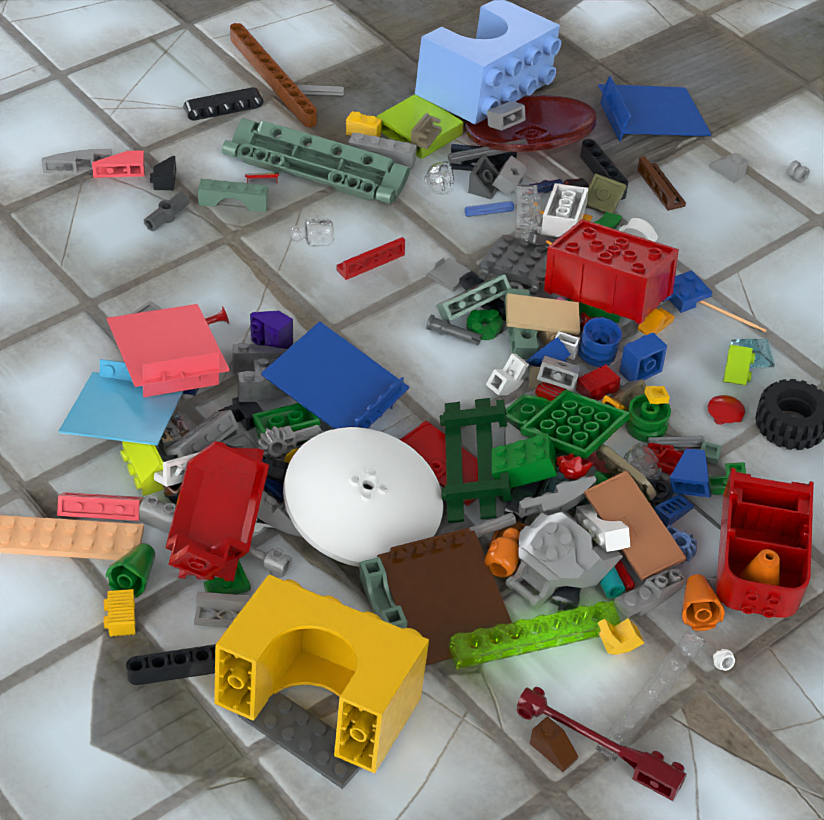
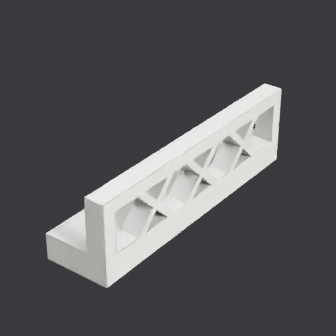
M200 452L163 462V470L154 473V480L166 487L181 483L187 462Z

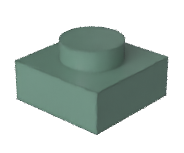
M703 441L701 450H705L707 462L717 465L722 446Z

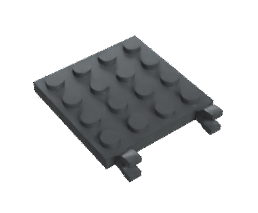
M502 235L479 263L478 270H481L479 278L486 280L490 273L494 275L505 274L507 279L532 286L529 293L536 296L539 289L544 290L548 248L543 245L530 243L527 240L516 239L511 235Z

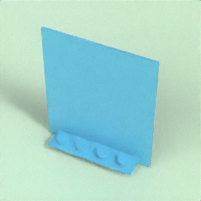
M100 359V373L92 372L60 427L59 433L158 445L183 391L143 397V386H134L125 362Z

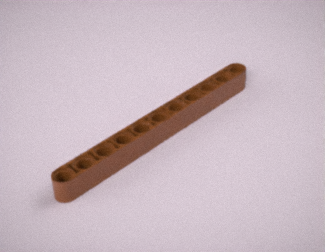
M231 24L230 40L305 127L311 128L316 126V107L242 24Z

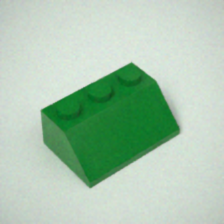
M299 403L252 414L259 439L261 438L260 433H266V428L272 430L274 426L278 429L290 426L293 432L315 425L320 426L319 418ZM308 440L297 442L296 445H303Z

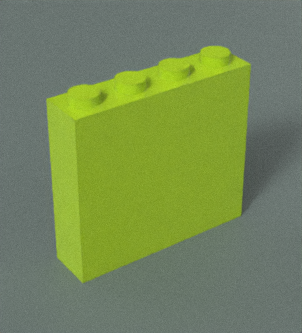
M415 94L376 116V118L382 120V134L395 141L411 143V130L426 113L440 119V123H433L441 127L442 132L428 149L417 146L416 156L420 159L425 158L463 135V121L443 108Z

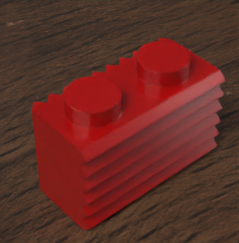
M605 364L598 369L596 368V370L590 371V373L584 374V376L578 377L576 392L582 396L599 401L609 393L614 394L618 391L621 378Z

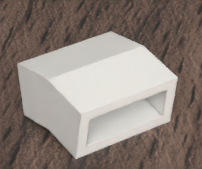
M558 331L556 337L561 340L571 354L567 358L574 360L578 354L580 338Z

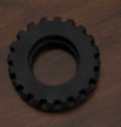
M783 379L779 383L776 381L770 384L761 394L756 411V425L760 429V433L766 436L769 442L776 443L778 447H786L788 450L793 448L803 450L804 448L809 449L814 447V445H818L824 439V392L821 389L818 390L816 385L807 384V381L803 380L796 381V379H790V381ZM783 411H793L803 415L805 418L792 417Z

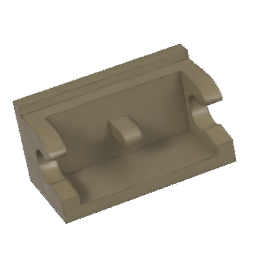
M426 113L411 130V144L428 149L442 132V128L433 123H440V119Z

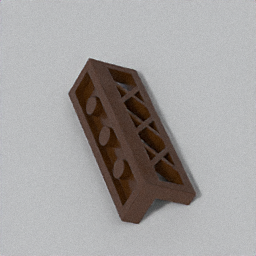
M645 156L639 157L637 171L666 210L685 207L686 202L658 165L650 163Z

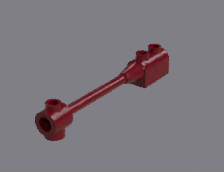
M526 687L517 703V713L522 718L531 720L533 716L537 718L545 714L615 752L635 769L632 778L634 781L674 801L687 776L682 764L679 762H673L672 765L663 761L664 756L658 751H652L650 754L621 746L547 705L545 692L540 687H534L533 690Z

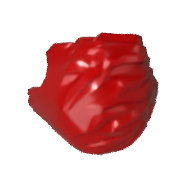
M572 453L556 458V466L559 472L566 479L574 481L586 476L593 465L592 462L582 460L580 456L574 458Z

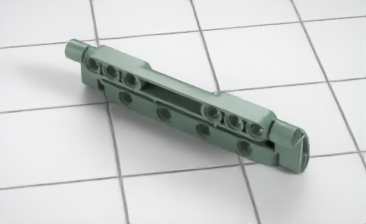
M242 118L232 141L225 140L222 145V154L241 159L246 164L273 172L288 173L331 186L339 192L366 200H378L388 204H392L398 198L410 174L409 166L394 163L388 157L266 121L257 123ZM373 188L370 192H366L367 189Z

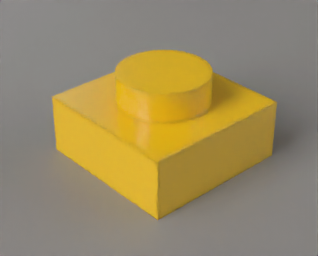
M646 386L644 393L650 404L669 403L670 396L664 386Z

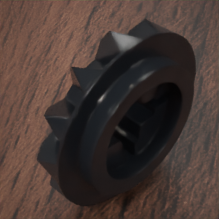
M659 479L648 480L654 490L657 489L659 494L651 501H648L649 503L655 502L658 505L672 498L673 489L667 482Z

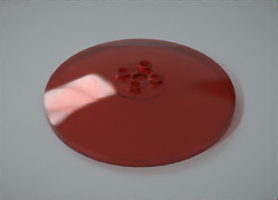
M549 95L524 96L516 102L525 105V121L502 131L488 126V118L476 125L466 121V134L472 142L494 150L509 152L548 150L574 143L589 135L597 123L596 112L588 104L572 98ZM521 139H526L528 144H503Z

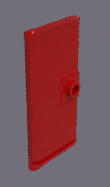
M426 420L400 440L423 457L433 470L439 485L445 488V485H447L445 434ZM462 447L463 483L478 482L477 458ZM477 499L464 500V504L468 506Z

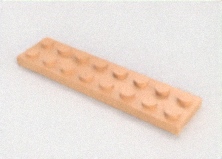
M0 515V553L118 560L142 543L144 524Z

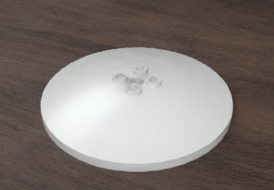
M347 427L323 432L308 440L298 449L291 459L285 474L283 484L284 502L295 528L318 551L348 565L359 567V562L377 558V555L389 552L391 547L434 537L442 519L443 499L441 488L431 467L409 445L377 430ZM368 484L372 489H365L363 485Z

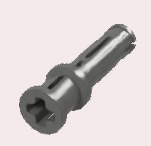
M432 314L426 325V330L431 329L440 332V335L443 336L448 334L477 346L481 341L479 339L482 338L481 334L452 325L449 320L444 321L435 318V315Z

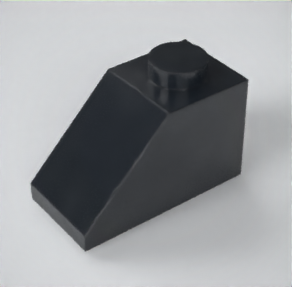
M171 156L154 166L153 173H150V183H153L154 190L174 191L177 170L176 156Z

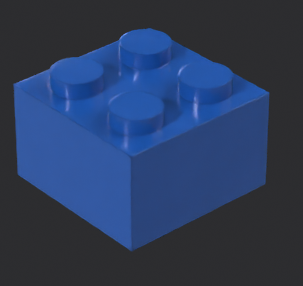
M654 332L627 343L623 349L619 372L628 381L646 380L662 372L667 345Z

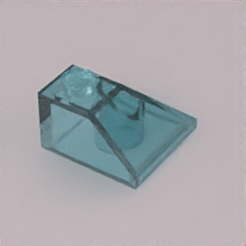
M768 339L731 340L732 345L753 348L752 353H755V359L749 368L775 366Z

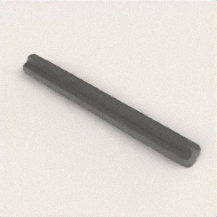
M526 139L450 153L448 154V161L452 164L477 159L483 154L487 157L526 149L528 142Z

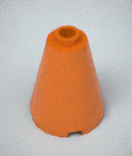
M769 549L762 550L740 572L738 578L780 586V561L778 554Z
M701 574L692 575L687 579L681 614L684 624L686 626L688 624L695 631H707L715 628L719 621H723L725 615L721 601L706 577Z

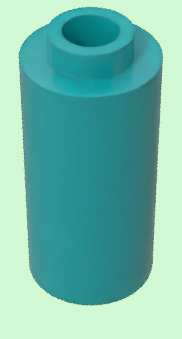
M615 566L599 582L607 598L619 597L625 591V586Z

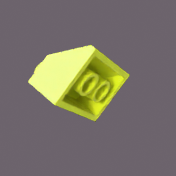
M122 441L123 450L120 451L123 462L127 461L128 463L127 469L129 475L134 476L133 480L136 489H140L143 496L164 490L163 484L154 480V473L163 470V461L156 446Z

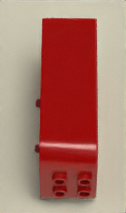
M731 468L723 494L716 581L717 597L726 607L742 611L745 614H760L767 618H787L798 611L811 577L814 482L809 481V484L793 481L791 483L751 477V474L736 472V468ZM769 549L778 554L780 561V586L738 578L740 572L762 550Z

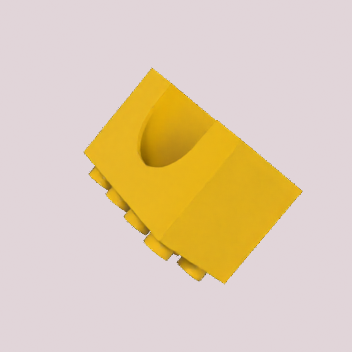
M268 574L216 643L214 704L254 721L273 693L275 695L285 688L297 685H313L325 688L340 697L334 756L372 773H376L421 699L429 639L422 637L414 629H402L385 622L372 612H361L343 605L333 596H321L306 590L294 580H282Z

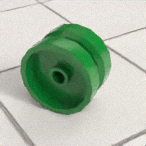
M645 394L634 397L630 401L628 409L630 419L626 422L627 432L636 440L646 443L648 437H664L671 415L670 405L668 403L650 404Z

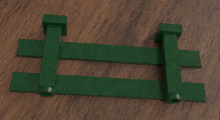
M490 398L476 399L475 408L460 410V401L445 403V412L439 416L441 427L445 426L447 485H445V488H441L442 499L447 500L448 523L464 522V500L479 499L480 520L497 518V496H503L504 501H512L509 473H500L501 479L495 480L492 475V423L499 422V427H507L504 399L496 400L497 406H491ZM476 425L478 482L463 483L461 427Z

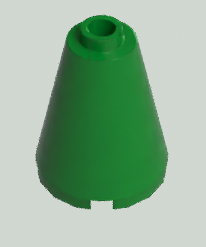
M141 543L110 565L105 574L106 578L108 577L110 589L113 591L133 589L135 598L143 594L155 559V550L150 545Z

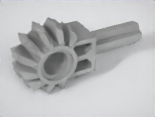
M319 425L295 432L292 431L290 426L279 429L274 426L272 430L266 428V433H260L261 438L257 440L258 449L264 451L263 455L265 458H267V455L275 459L278 456L283 458L284 453H289L297 448V442L311 439L321 434L322 431Z

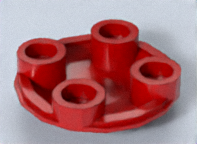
M728 395L713 397L707 406L708 412L714 418V422L719 425L741 422L745 414V408L741 401Z

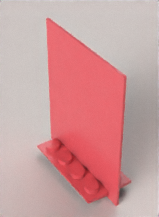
M198 304L107 318L134 386H143V397L219 385V373L230 371Z

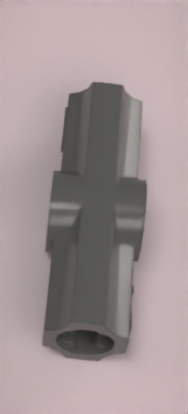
M180 192L170 200L161 201L158 205L159 208L144 219L147 229L153 231L164 223L173 222L175 214L190 204L189 198L185 193Z

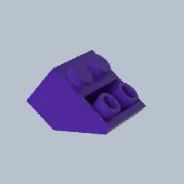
M279 310L252 312L250 314L251 341L254 344L289 349L293 345V318Z

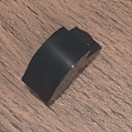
M238 397L232 398L233 405L218 410V412L231 410L236 422H241L246 431L255 428L252 414L263 412L257 402H239Z

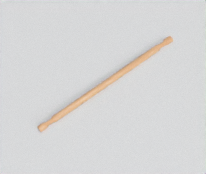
M703 300L699 301V303L756 329H760L762 332L766 333L767 331L765 328H761Z

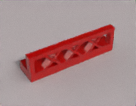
M401 237L336 265V270L345 280H348L405 256V239Z

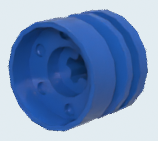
M607 318L590 319L585 323L578 352L581 359L595 367H602V365L613 363L622 337L621 328L617 323Z

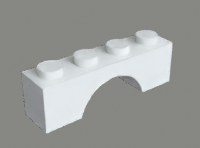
M591 504L576 507L577 514L574 515V519L578 521V525L591 534L592 539L606 552L630 547L629 527L622 521L601 520Z

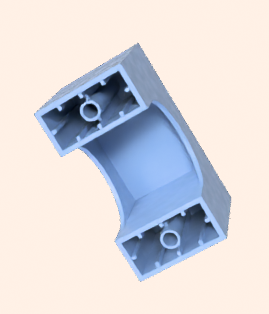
M493 0L480 7L476 39L461 36L444 27H440L421 37L415 95L476 125L488 118L487 110L509 101L516 102L526 95H532L536 89L545 84L549 85L554 80L556 75V68L553 67L554 57L561 47V40L558 38L560 25L506 0Z

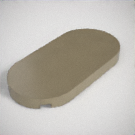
M604 444L596 449L597 458L599 461L603 460L605 462V468L613 476L627 470L648 501L656 497V492L646 477L615 451Z

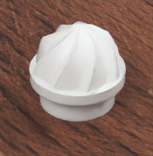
M716 650V653L713 654V662L716 668L727 671L734 666L735 658L730 650Z

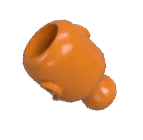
M515 528L505 530L503 537L493 540L485 556V564L489 565L492 574L496 577L507 578L517 572L519 568L518 543L520 531Z

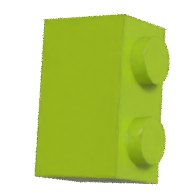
M729 345L723 382L745 386L747 382L751 381L752 371H749L750 364L754 363L755 353H752L753 348Z

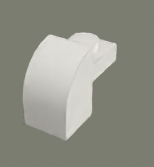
M632 218L627 225L619 228V231L654 242L658 238L654 228L643 219Z
M511 354L503 369H494L486 385L497 395H509L523 383L524 379L521 377L529 364L517 354Z

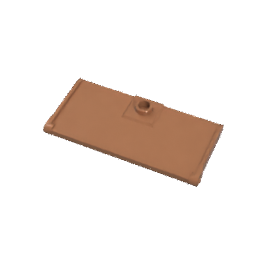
M627 470L584 492V495L601 520L622 521L629 527L630 547L621 550L641 581L674 565H678L687 559Z

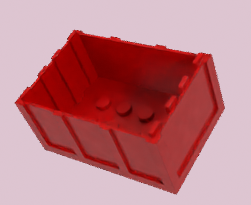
M581 219L548 246L544 291L550 295L554 293L572 299L575 302H581L605 310L607 313L634 320L637 324H642L645 318L662 301L673 294L679 249Z

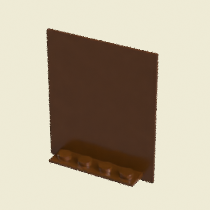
M465 528L390 548L389 552L377 555V557H380L386 571L387 582L396 606H401L405 615L407 628L414 629L422 637L429 639L426 665L514 642L519 639L490 567L484 562L485 555L474 530L470 531V528Z

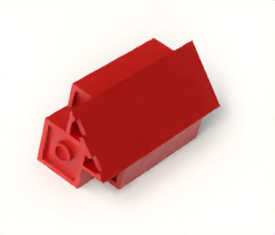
M214 441L187 462L165 549L172 551L168 565L180 569L178 578L186 579V575H195L198 580H214V577H220L225 581H234L239 558L249 553L269 468L268 464L262 462L263 450L258 448H230L223 442Z

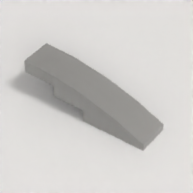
M112 149L78 150L43 157V173L77 174L78 170H93L92 162L112 156Z

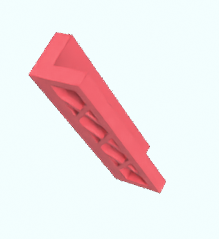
M63 492L58 495L57 516L139 521V508L144 497Z

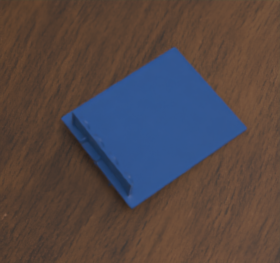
M609 76L606 84H598L602 93L600 104L619 142H621L624 134L712 135L687 89L684 87L616 85L611 76Z
M320 321L261 373L264 378L333 429L347 427L368 429L389 408L393 409V404L410 388L403 382L404 377L398 379Z

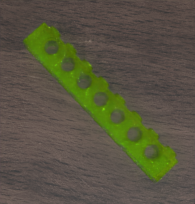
M600 601L595 605L587 607L579 606L573 610H560L555 614L538 615L528 620L520 619L506 625L502 623L488 629L479 628L470 633H457L450 638L449 649L457 670L598 638L601 631L598 622L606 619L610 624L616 626L621 623L613 601ZM510 636H516L518 639H513ZM493 640V641H496V642H498V643H497V644H494V643H491L490 641ZM470 645H475L478 648H471Z

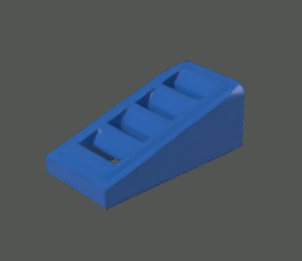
M678 494L657 505L654 511L665 527H667L692 510L694 505Z

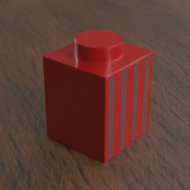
M543 382L537 386L535 394L538 397L552 401L566 389Z

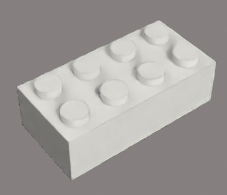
M555 183L543 214L541 234L549 237H560L583 218L587 206L588 188Z

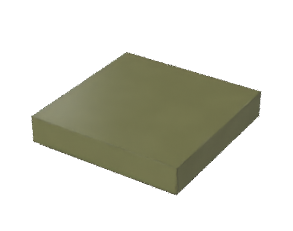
M595 173L588 188L586 207L604 214L605 212L614 214L626 189V185Z

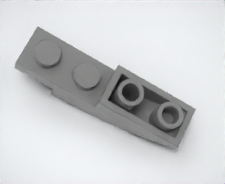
M584 476L572 482L563 481L556 485L555 493L548 492L540 497L524 498L519 502L518 511L520 517L536 513L550 515L571 509L586 498L584 492L595 486L596 477Z
M263 490L257 518L280 531L302 537L288 515L285 502L280 505L275 498L269 496Z
M672 567L646 579L643 586L616 597L613 605L627 618L634 614L640 617L679 591L686 584L687 578L678 569Z

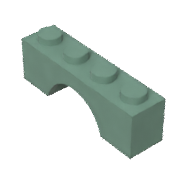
M201 179L198 187V202L201 206L216 207L217 203L222 199L234 198L242 201L250 211L266 212L269 203L268 185Z
M380 557L359 562V578L374 614L392 625L402 629L407 628V620L401 606H396L392 599L386 571Z

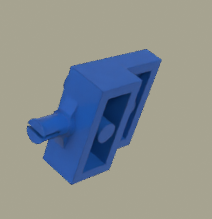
M691 270L675 276L673 294L662 302L669 300L682 313L696 308L697 302L710 298L712 291Z

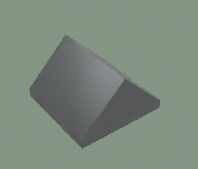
M485 154L480 157L470 173L468 193L492 199L498 190L492 183L499 172Z

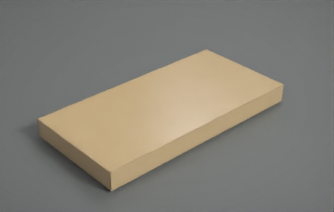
M507 293L506 324L508 327L556 333L560 331L566 334L579 335V302Z

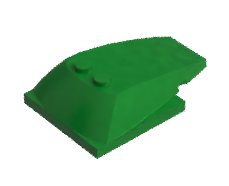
M564 390L552 401L543 397L523 394L506 408L507 422L517 428L521 435L532 438L548 433L557 457L567 456L572 453L574 458L580 456L582 459H587L630 419V412L568 390Z

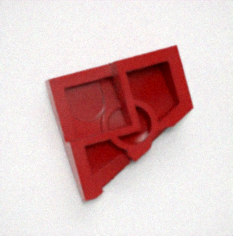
M649 443L642 451L640 464L671 475L684 451L675 450L673 445Z

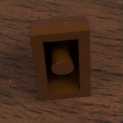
M548 716L532 729L530 745L562 772L578 760L579 756L565 731Z

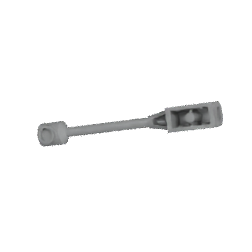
M154 495L147 496L143 499L139 508L140 522L169 534L176 505L173 503H163ZM250 546L249 553H247L263 560L264 568L270 570V574L277 578L285 576L292 564V557L284 554V551L280 548L271 549L265 553Z

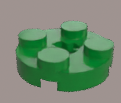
M472 310L467 318L466 328L469 331L481 334L482 338L480 340H491L496 338L497 334H501L503 320L497 310Z

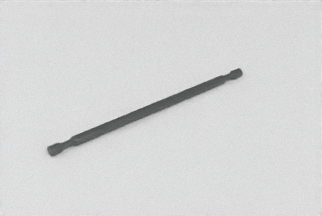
M658 475L660 480L667 482L671 486V483L665 480L663 476ZM680 494L682 497H684L686 500H688L691 504L694 505L695 510H697L701 515H703L715 527L721 529V526L715 520H713L709 515H707L702 509H700L684 494Z

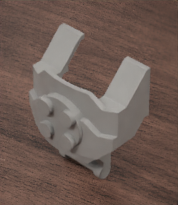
M564 510L550 515L541 513L530 526L526 525L520 532L518 545L521 563L517 572L507 579L506 586L510 589H515L530 602L533 608L538 609L554 593L556 587L586 588L592 585L595 587L623 557L622 554L616 550L606 552L601 546L593 548L591 534L578 525V521ZM524 579L539 591L540 594L535 596L520 582Z

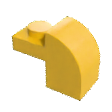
M629 618L616 626L610 624L606 619L598 622L601 629L599 632L600 638L609 654L618 655L630 652L645 643L638 627Z

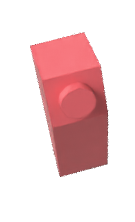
M144 150L125 151L92 162L93 177L145 176Z

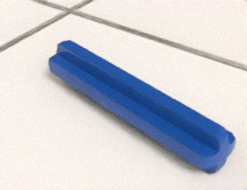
M512 201L467 206L464 212L467 217L510 212L514 210V204Z

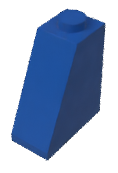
M686 448L670 476L673 493L711 497L705 450Z

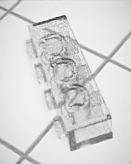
M517 184L515 238L528 241L530 232L540 234V226H538L540 225V193L537 192V185Z

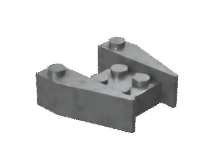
M247 343L233 344L232 366L234 373H238L237 394L239 402H259L289 396L261 375L267 367L288 349Z

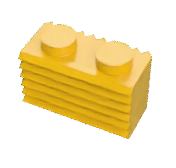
M352 111L346 119V135L351 136L354 132L380 137L382 120L375 116H366V114L363 115L360 112Z
M134 590L107 591L108 598L103 599L104 612L108 611V616H104V629L109 630V636L111 637L135 635Z

